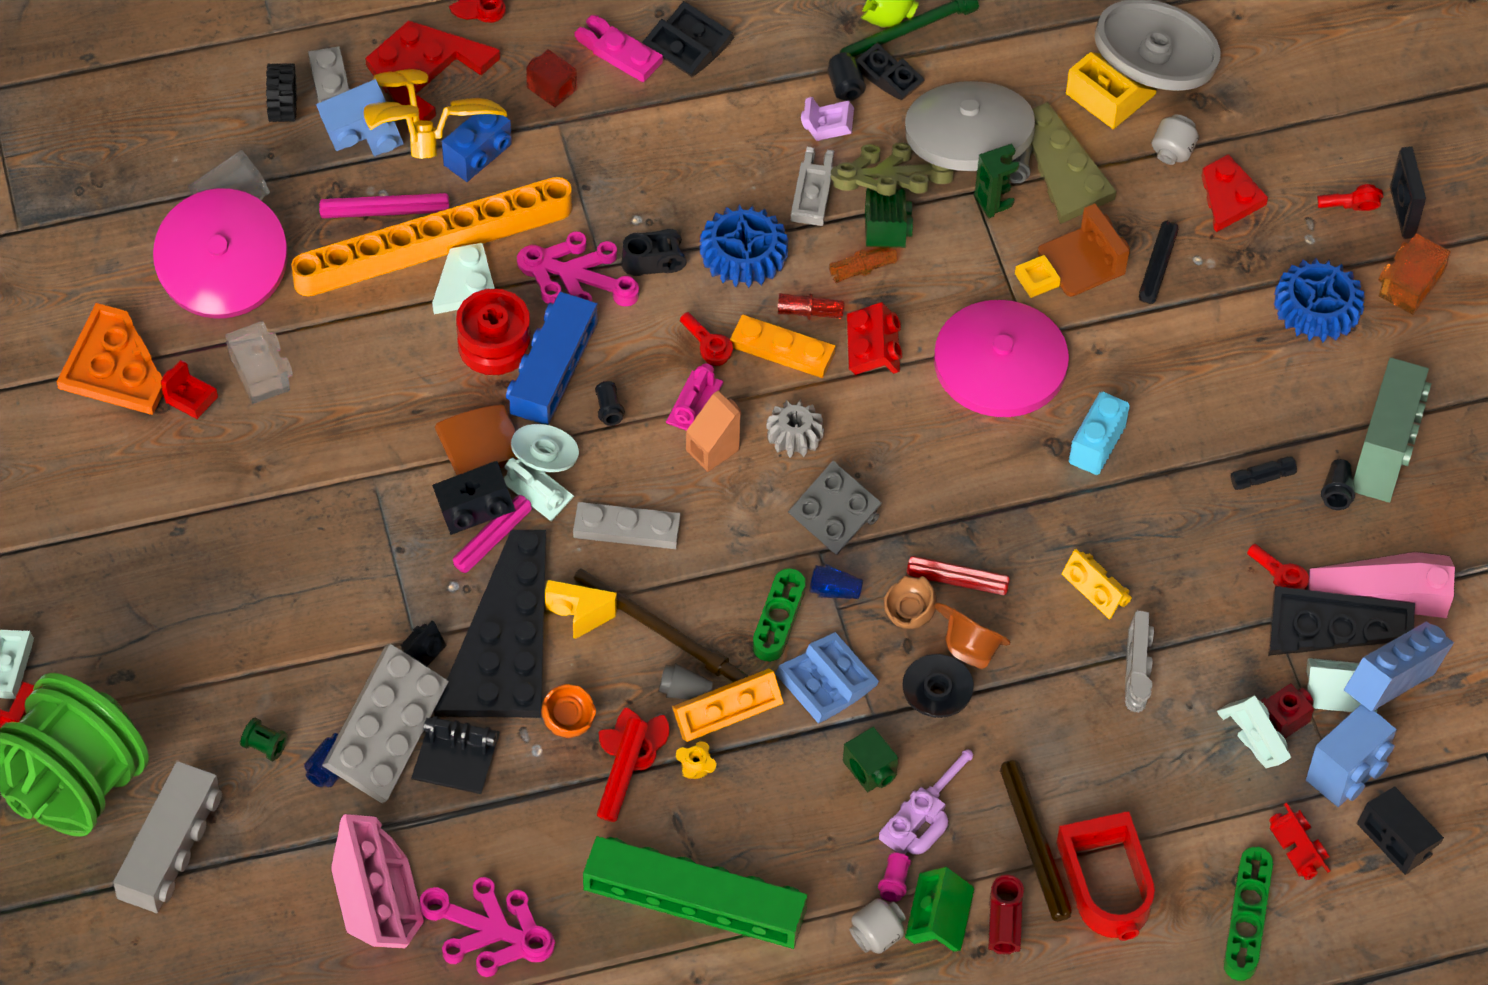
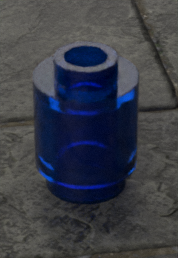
M334 733L331 737H326L304 763L307 779L317 787H332L340 778L322 766L339 735L337 733Z

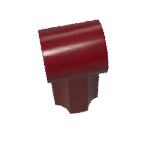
M1008 874L997 877L991 887L988 949L995 951L997 954L1010 955L1014 952H1020L1024 886L1020 879ZM1008 893L1014 896L1015 899L1004 901L998 895Z

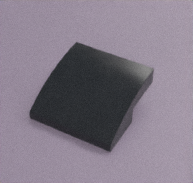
M683 1L667 21L661 19L642 43L662 54L665 60L693 77L718 57L732 42L734 36L731 31Z

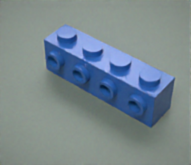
M559 292L554 303L550 302L544 315L545 323L542 329H536L532 338V349L529 355H523L519 365L520 374L517 380H511L506 392V399L510 401V414L545 425H549L598 323L597 303L563 292Z

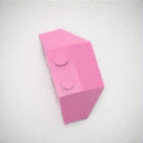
M345 814L341 818L331 870L346 931L372 946L406 948L424 923L408 858L393 838L381 829L382 824L377 817Z

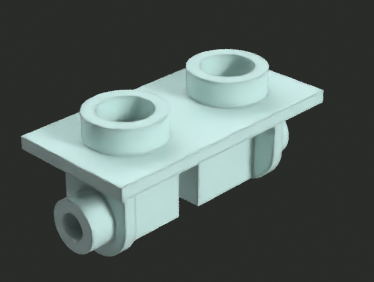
M511 458L505 465V469L508 471L504 477L506 486L517 495H523L531 502L533 508L551 522L574 497V495L544 471L533 469L522 463L520 459Z

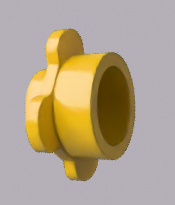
M699 741L693 747H681L676 751V759L682 763V774L684 777L699 779L716 769L717 763L711 758L709 754L710 746L706 742ZM698 758L699 761L694 762L693 759Z

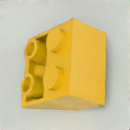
M1090 52L1069 69L1066 94L1114 130L1155 96L1156 90L1126 77L1112 67L1100 53Z

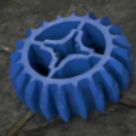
M739 204L736 211L726 207L724 215L715 213L713 221H707L705 230L700 235V254L705 268H710L712 277L720 275L722 283L732 280L735 288L739 282H745L749 288L752 281L762 285L765 277L773 280L776 271L782 270L784 262L788 257L789 240L787 234H785L784 225L778 224L776 215L768 217L766 209L755 212L753 205L749 210H743Z
M1315 258L1312 264L1302 260L1299 267L1291 265L1288 273L1283 272L1274 293L1276 295L1274 305L1275 309L1278 310V320H1285L1286 329L1296 328V337L1302 333L1307 334L1309 341L1314 336L1319 337L1322 343L1327 339V336H1330L1335 341L1340 336V333L1347 336L1351 331V327L1355 328L1359 323L1360 315L1363 314L1365 296L1364 291L1361 290L1360 280H1353V271L1344 273L1342 264L1337 267L1331 266L1330 259L1325 264H1320L1317 258Z

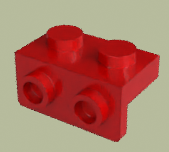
M883 302L847 314L849 369L855 375L884 365L893 374L900 372L902 349L899 344L898 332L901 331V323L898 315L895 312L892 313Z

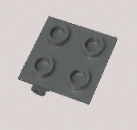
M832 461L788 513L837 555L865 523L873 525L878 520L880 515L877 513V509L882 503L836 462Z

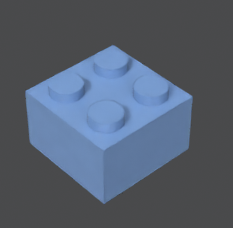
M1361 704L1316 745L1306 781L1337 807L1341 806L1347 799L1350 801L1355 800L1364 790L1365 782L1371 777L1374 779L1379 778L1387 769L1389 763L1386 760L1395 747L1392 742L1397 729L1377 712H1371Z

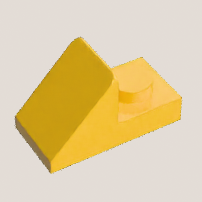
M548 580L545 589V608L561 616L574 615L573 639H576L616 617L617 593Z

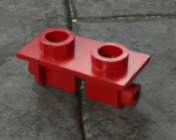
M1285 803L1284 806L1289 813L1284 816L1281 813L1273 815L1269 819L1271 823L1269 829L1273 832L1284 850L1296 843L1297 847L1286 853L1296 869L1298 876H1303L1305 880H1310L1318 874L1316 869L1323 866L1327 873L1331 872L1325 863V860L1330 857L1319 839L1312 842L1306 832L1312 828L1301 810L1294 813L1290 806Z

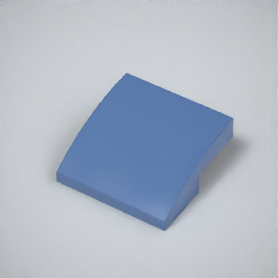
M836 632L810 643L806 653L780 664L775 673L818 724L858 701L875 688L879 682Z

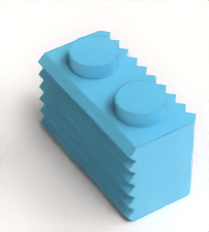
M1099 392L1072 440L1071 452L1069 453L1070 459L1068 460L1070 464L1092 474H1100L1101 469L1106 464V460L1109 459V454L1112 453V449H1114L1115 444L1120 439V435L1123 434V429L1126 428L1129 411L1128 402L1105 392Z

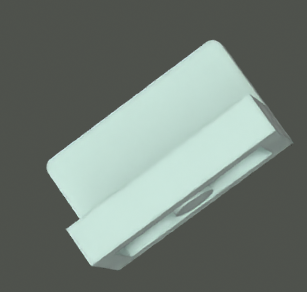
M1307 659V691L1313 699L1314 709L1353 712L1361 705L1360 702L1344 691L1359 663Z

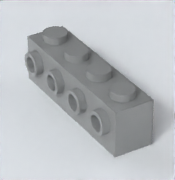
M176 761L113 881L118 900L158 913L163 902L167 903L171 899L175 888V878L179 871L183 872L187 868L191 857L190 849L195 841H200L206 829L205 820L210 811L217 809L221 801L222 791L219 790L217 775Z

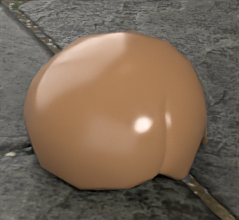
M904 576L898 583L892 585L884 597V610L888 618L896 626L905 629H917L932 619L936 612L934 604L937 603V596L934 588L925 577L911 578Z

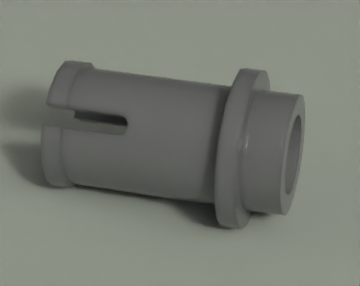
M1031 145L1023 154L1012 161L1019 162V168L1010 174L1011 182L1022 183L1030 176Z

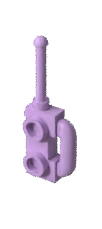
M969 749L962 751V755L933 787L929 786L926 790L920 787L918 791L914 790L910 795L909 801H904L898 813L881 829L879 840L897 853L906 854L909 852L918 855L925 853L948 827V817L944 812L945 803L938 799L940 796L939 792L968 761L972 760L973 752ZM925 821L931 824L923 835L917 838L915 832Z

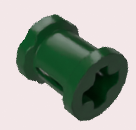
M255 717L246 725L241 736L240 745L245 749L252 747L266 754V758L273 762L282 754L286 746L288 734L283 730L277 732L262 725V721Z

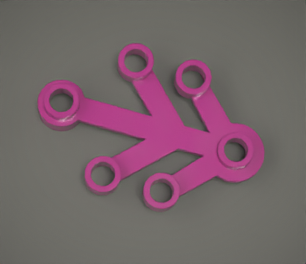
M572 232L567 236L566 242L545 249L537 245L526 246L517 255L519 269L525 275L535 277L541 289L542 300L547 304L550 302L554 303L559 292H561V286L557 282L551 281L547 272L559 275L568 293L582 299L592 301V296L582 290L579 282L612 292L614 302L620 306H631L639 299V285L633 278L622 276L614 279L586 270L600 264H611L617 259V247L612 242H602L598 245L596 252L567 262L555 260L570 253L581 254L586 250V236L581 232ZM579 241L581 244L574 245L572 242ZM604 251H610V252H612V253L606 255V254H603L602 252H604ZM548 291H555V292H556V293L553 294V295L547 294Z
M486 877L478 878L473 883V896L478 902L482 903L488 917L449 903L448 894L441 888H429L420 897V909L425 918L429 920L446 918L480 931L461 939L451 938L444 942L442 946L443 958L450 964L461 962L464 959L465 953L501 940L514 944L494 953L484 951L477 956L476 968L478 973L484 977H491L497 973L499 966L521 958H525L530 962H542L548 959L554 951V937L544 927L536 926L529 910L528 896L524 891H511L506 898L507 910L517 916L522 930L507 924L495 896L494 882ZM483 886L490 888V891L485 894L477 890ZM515 899H520L524 902L521 906L511 904ZM433 904H438L441 906V909L430 910L429 907ZM539 942L543 946L539 949H532L530 945ZM455 947L460 951L456 955H450L447 953L448 949ZM490 960L494 964L489 968L481 966V963Z

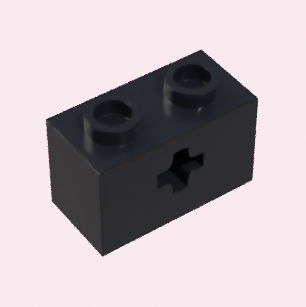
M497 461L432 485L451 535L516 511Z

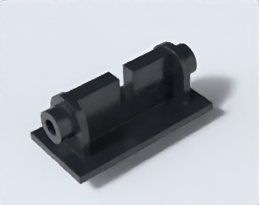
M431 621L428 625L416 626L400 646L404 650L403 652L427 667L447 645L435 622Z

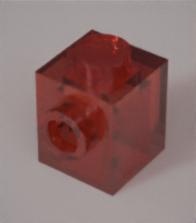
M549 49L539 57L533 58L526 67L527 88L554 108L577 90V69Z

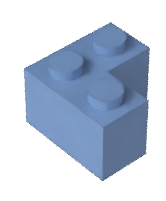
M376 79L316 104L336 151L351 147L367 139L375 157L382 153L390 152L404 144L395 121L380 124L370 130L365 122L364 108L366 105L386 102Z

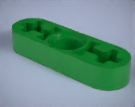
M784 569L778 572L774 578L753 636V652L760 660L767 662L775 661L784 653L805 594V578L798 570ZM791 582L795 586L791 588L787 599L783 597L784 586ZM774 609H783L788 612L789 617L783 621H776L769 614ZM770 631L775 632L774 644H771L770 648L764 647L763 645L768 641Z

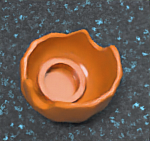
M563 684L553 688L546 695L542 704L541 714L545 726L552 733L564 738H573L582 735L591 727L596 715V708L590 694L580 686Z

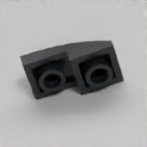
M878 42L856 59L863 76L886 93L900 100L907 97L925 81L903 58L897 62Z

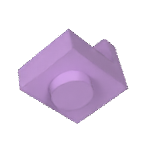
M809 97L805 99V108L801 113L802 124L806 130L810 131L816 141L851 134L854 107L850 101L819 107L814 98Z

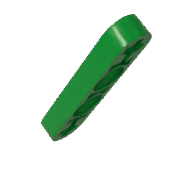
M1261 847L1246 849L1242 853L1238 866L1223 962L1226 974L1237 981L1250 979L1255 974L1259 962L1273 869L1271 854ZM1252 860L1259 861L1260 869L1257 879H1250ZM1246 890H1253L1259 894L1261 901L1257 904H1248L1243 901L1241 893ZM1241 922H1248L1255 927L1256 933L1250 937L1242 936L1236 930V925ZM1240 947L1247 948L1244 968L1238 967L1236 961Z

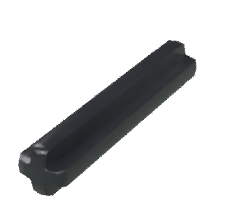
M1166 220L1161 224L1139 291V300L1141 302L1149 304L1156 302L1178 233L1179 226L1175 222Z

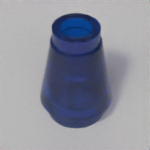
M824 564V566L815 565L809 592L817 594V598L859 599L863 579L856 578L827 564Z

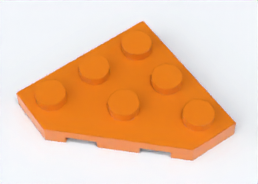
M95 303L57 379L58 389L150 415L154 414L163 396L161 387L163 377L156 369L151 355L141 336L138 335L128 312Z

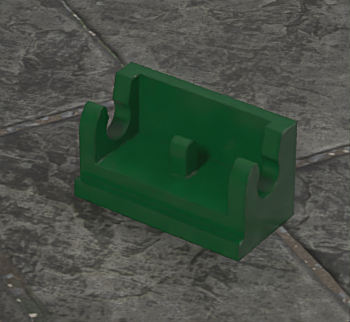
M1012 143L979 154L974 195L988 219L994 217L995 213L1007 210L1014 205V198L1000 201L1001 194L1003 195L1011 189L1009 184L1010 174L1019 168V162H1012V157L1015 154V148Z

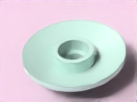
M531 424L523 426L514 433L511 440V448L514 455L522 460V463L539 471H564L571 468L578 459L579 448L575 440L563 430L550 425Z

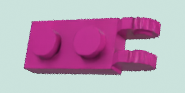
M592 14L586 21L588 28L592 31L580 27L574 33L576 40L592 50L593 54L642 83L663 63L662 54L613 26L610 27L606 20ZM593 32H596L601 37L598 39Z

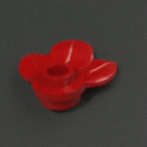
M458 0V2L449 6V10L461 19L478 18L482 22L493 23L504 17L506 6L503 0Z
M629 708L622 710L617 718L615 729H604L598 732L601 747L610 755L616 756L628 719L630 717L642 719ZM665 715L656 716L647 722L648 728L640 749L644 756L637 758L634 770L649 768L655 762L656 751L666 744L669 737V724Z

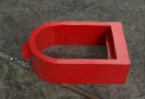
M1127 811L1059 826L1056 844L1079 914L1084 923L1091 930L1102 936L1118 938L1121 941L1137 937L1140 933L1139 930L1146 924L1149 918L1155 888L1130 812ZM1123 842L1143 904L1134 912L1123 915L1111 914L1100 909L1091 899L1076 852Z

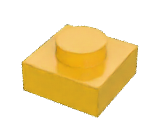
M1045 255L1017 265L1015 268V275L1030 298L1060 286L1061 278Z

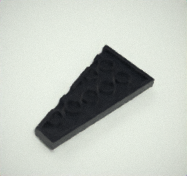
M546 530L510 531L447 678L449 682L434 709V716L541 718Z

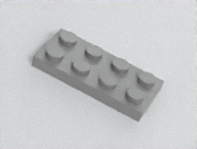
M391 643L386 645L322 766L380 803L386 802L423 732L426 718L431 717L449 681Z

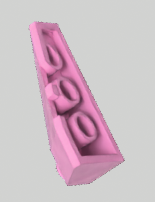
M1412 552L1318 567L1309 570L1308 590L1415 603V615L1447 618L1454 597L1455 566L1450 556Z

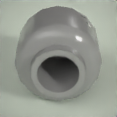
M1175 114L1161 121L1151 142L1160 161L1174 165L1175 162H1185L1190 158L1199 139L1198 131L1195 128L1196 125L1191 119Z
M875 899L852 916L853 927L849 929L852 937L864 952L867 953L871 950L876 954H880L903 938L905 932L902 922L906 920V917L895 902L887 904L882 899Z

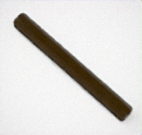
M1017 760L1005 761L1001 764L1000 773L1051 917L1055 922L1067 920L1071 917L1072 909L1021 766Z

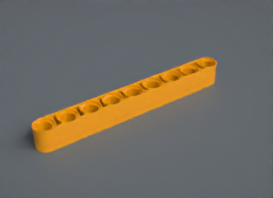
M562 177L548 178L301 253L293 259L291 264L294 289L302 296L318 295L448 255L450 248L477 243L484 244L568 217L572 211L571 184Z

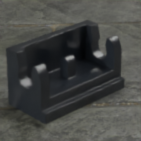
M1395 786L1369 801L1356 823L1404 875L1428 860L1433 855L1430 850L1441 844L1444 839Z

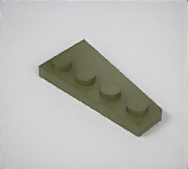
M1046 102L1032 108L1035 116V133L1030 144L1032 146V154L1036 157L1038 162L1037 168L1041 177H1044L1048 187V195L1051 202H1054L1060 224L1082 215L1085 207L1095 203L1100 207L1115 200L1117 191L1050 104Z

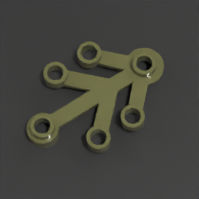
M902 142L895 143L892 146V155L875 168L866 167L880 161L881 149L876 145H864L861 147V156L852 163H840L832 168L830 173L833 185L837 189L850 191L857 189L860 185L885 196L894 195L897 185L907 188L913 193H925L928 191L929 181L936 184H947L953 181L954 170L939 167L932 163L898 166L902 162L911 159V147L909 144Z

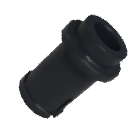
M611 381L601 382L595 387L600 407L598 418L605 425L614 426L622 421L625 410L619 403L616 384Z

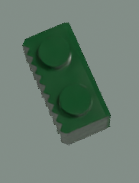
M867 188L865 196L866 247L906 248V237H912L913 217L912 201L906 200L905 190L903 188L899 191L896 189L894 195L885 196Z

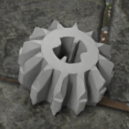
M801 399L796 405H792L786 400L783 408L774 407L772 416H769V419H767L766 428L768 429L767 438L769 443L775 444L777 453L787 450V454L791 458L794 452H799L805 457L807 449L816 451L818 442L824 436L823 418L821 414L815 413L816 409L813 404L803 407Z

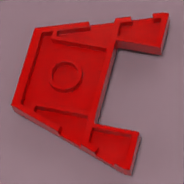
M408 20L365 59L366 66L373 76L379 73L395 72L404 69H416L427 73V83L413 84L416 95L456 59L482 76L500 60V50ZM406 85L399 87L381 86L385 93H389L395 102L401 105H411L409 90ZM416 95L419 121H431L436 116V108Z

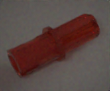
M779 293L778 315L807 317V320H811V316L842 318L844 315L845 304L842 300L813 298V293H810L809 296Z

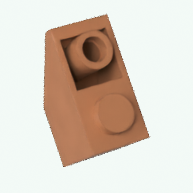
M716 391L710 397L686 431V451L707 472L739 451L741 411L732 399L727 400L719 391Z

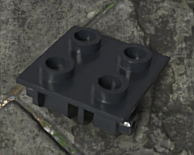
M438 716L426 718L423 729L426 734L411 778L417 781L482 794L500 731L491 730L490 727L472 726L467 722L463 724L458 720H444Z

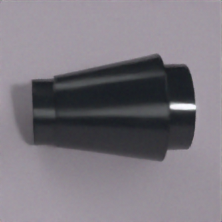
M1337 459L1331 463L1321 490L1324 504L1330 509L1344 510L1355 499L1351 464L1343 459Z

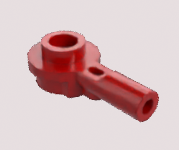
M1364 184L1358 186L1356 191L1350 194L1318 195V209L1343 206L1344 209L1352 208L1354 211L1375 210L1381 206V200L1384 197L1383 191L1376 188L1373 184Z
M689 312L681 316L680 322L700 342V355L705 362L712 366L725 364L733 353V344L730 339L725 335L710 334Z
M1256 543L1249 548L1247 555L1274 576L1273 583L1275 586L1306 590L1309 584V576L1303 567L1291 563L1281 564Z

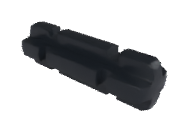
M1290 456L1277 459V462L1270 461L1249 467L1247 470L1235 471L1231 473L1232 485L1234 489L1241 490L1251 487V485H1259L1280 479L1281 476L1294 475L1297 473V465L1295 459Z

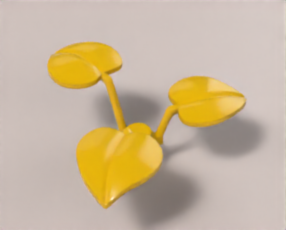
M416 69L384 72L373 76V80L376 79L379 86L399 87L406 85L409 90L411 105H401L397 102H377L368 104L364 108V119L370 130L386 122L406 119L410 132L411 156L415 158H432L437 155V139L443 138V128L448 115L497 114L507 117V112L494 101L484 98H468L451 101V106L443 109L437 129L433 127V122L419 121V109L417 108L413 84L427 83L428 75L424 71Z

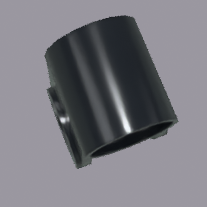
M665 229L655 232L629 234L623 241L621 263L623 270L632 276L674 273L682 270L686 266L687 261L680 249L682 241L680 232L674 229Z

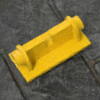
M1074 549L1062 575L1108 619H1111L1119 605L1125 607L1131 601L1132 597L1129 595V589L1124 588L1114 577L1107 578V571L1093 559L1090 553L1085 554Z

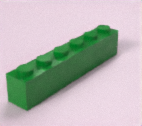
M596 836L583 871L584 891L791 949L795 947L806 914L808 894L801 893L794 887L775 886L755 876H739L719 866L710 868L696 864L687 857L675 858L667 856L651 847L639 848L631 846L615 837L603 838Z

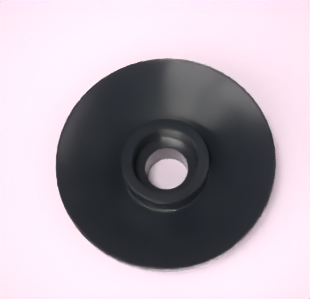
M931 654L915 660L907 668L903 677L902 687L907 702L916 711L926 716L943 718L959 713L968 705L973 695L974 683L970 671L962 662L951 656ZM935 689H939V690H941L943 693H942V694H935V693H933V692H931V691H932V690H935Z

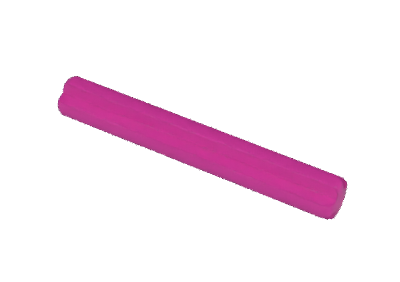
M446 193L321 199L319 202L321 218L428 214L450 209L449 196Z

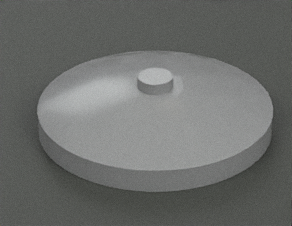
M1124 0L1114 3L1102 12L1095 29L1096 46L1103 58L1112 67L1136 82L1158 89L1182 91L1206 84L1214 76L1221 57L1218 41L1201 21L1182 9L1159 1Z
M955 82L929 90L912 103L905 118V133L911 149L927 162L952 170L977 171L979 154L1011 143L1015 148L1012 161L1023 154L1034 138L1035 116L1029 103L1021 95L1009 88L988 82Z

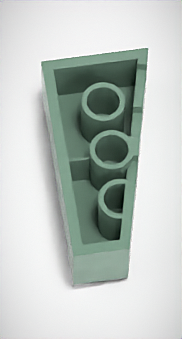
M1389 358L1354 476L1355 493L1390 503L1401 465L1408 466L1414 447L1407 444L1414 445L1420 425L1414 424V422L1421 423L1426 404L1420 403V401H1427L1432 383L1426 382L1429 368Z

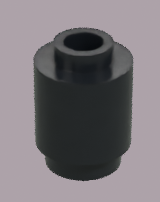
M849 53L834 55L829 60L827 71L835 96L840 100L853 101L862 95L866 89L858 61Z

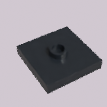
M1413 146L1401 147L1390 191L1402 237L1404 239H1412L1416 237L1426 196Z

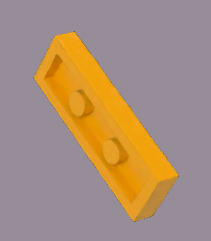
M743 314L730 338L734 349L820 378H824L834 357L836 345Z
M769 668L672 707L682 739L688 742L782 705L784 702L775 673Z

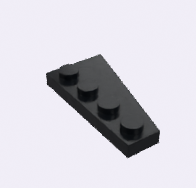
M1275 586L1268 656L1389 643L1414 629L1415 603Z

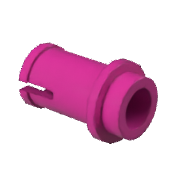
M891 853L888 856L884 879L880 880L878 884L880 896L887 901L897 902L906 895L907 887L905 881L911 865V859H908L907 855Z

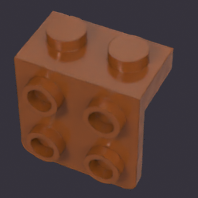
M1095 203L1084 208L1080 229L1040 245L1037 254L1039 257L1042 255L1047 257L1061 278L1060 287L1067 296L1073 297L1125 275L1130 248L1127 241L1123 237H1119L1114 230L1109 216L1105 213L1103 214Z

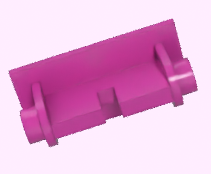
M704 363L702 366L697 367L695 371L692 370L666 424L687 431L710 397L716 391H720L723 381L715 378L714 368L711 365Z

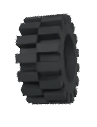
M294 63L267 65L266 103L269 122H296L297 84Z

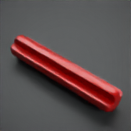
M911 556L907 566V574L912 577L920 578L923 576L927 580L999 595H1006L1010 582L1008 575L917 556Z
M630 717L627 721L597 811V816L602 820L608 822L617 821L648 728V724L642 719Z

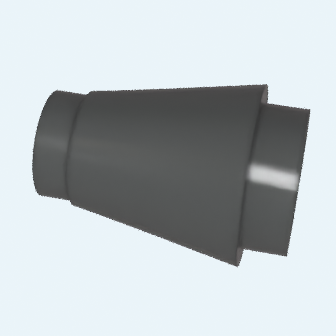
M676 663L674 666L666 664L658 692L665 693L666 698L690 700L710 692L713 681L707 680L705 677Z

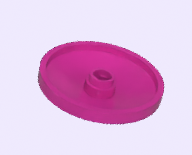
M218 188L191 195L178 203L166 215L155 237L153 259L160 283L175 303L199 316L231 318L256 309L275 292L286 270L288 246L280 221L264 202L243 191Z
M1008 300L982 301L956 312L941 328L934 352L935 372L944 390L962 406L974 412L994 417L1025 415L1045 406L1062 388L1067 375L1069 361L1067 343L1057 325L1039 310L1023 303Z

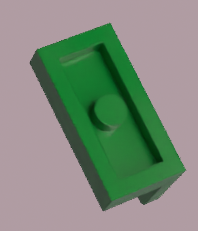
M947 867L919 873L905 938L913 944L936 939L953 952L960 951L974 887Z

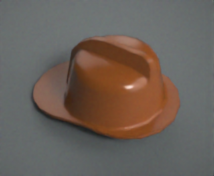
M934 604L938 612L949 620L946 644L950 653L957 660L979 669H985L1000 645L1007 646L1011 644L1010 640L980 626L957 610L945 604Z

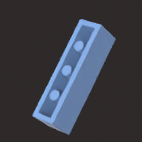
M1426 621L1364 656L1345 686L1344 691L1372 712L1433 676L1454 642L1446 637L1445 632L1440 627L1429 624Z

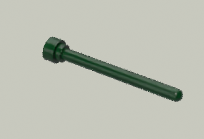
M952 0L842 48L839 53H849L855 57L866 52L877 42L883 45L954 13L968 15L979 9L978 0Z

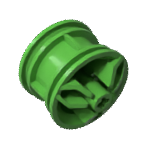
M48 673L40 677L34 685L33 692L26 698V715L18 723L8 722L0 728V793L3 798H6L8 805L20 816L26 819L34 817L40 824L67 835L86 836L94 829L97 824V818L105 809L104 796L112 787L125 786L134 776L140 775L148 765L149 754L136 727L113 697L104 692H97L72 677L58 673Z

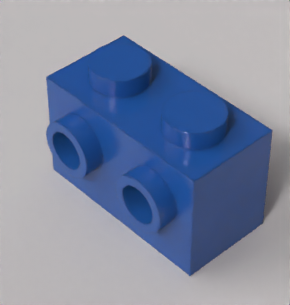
M497 114L472 115L442 140L443 165L468 182L512 145L511 120Z

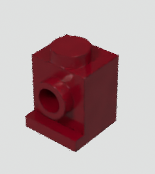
M1292 683L1266 699L1264 697L1260 700L1268 709L1269 720L1273 727L1285 739L1311 721L1314 711L1313 699L1306 689L1300 688L1297 690Z

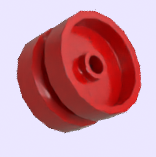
M504 289L481 290L473 293L462 302L457 310L456 317L458 352L462 361L473 371L484 375H503L516 370L520 365L523 355H529L531 349L530 313L525 302L516 294Z

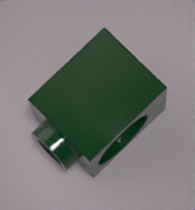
M874 726L844 744L843 763L867 793L876 787L883 788L895 779L899 758Z

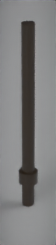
M580 568L575 573L574 580L584 587L617 593L618 609L706 664L705 668L716 676L723 675L732 682L749 676L730 664L729 658L720 652H711L584 569Z

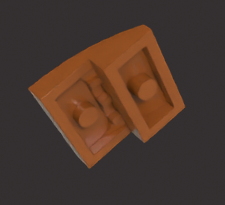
M504 405L467 411L440 421L435 425V430L456 475L494 461L498 462L500 468H504L509 459H518L511 448V440L516 431Z

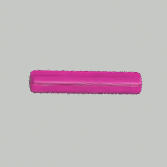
M523 495L516 496L512 500L516 511L492 519L453 557L455 568L462 573H467L531 511V502Z

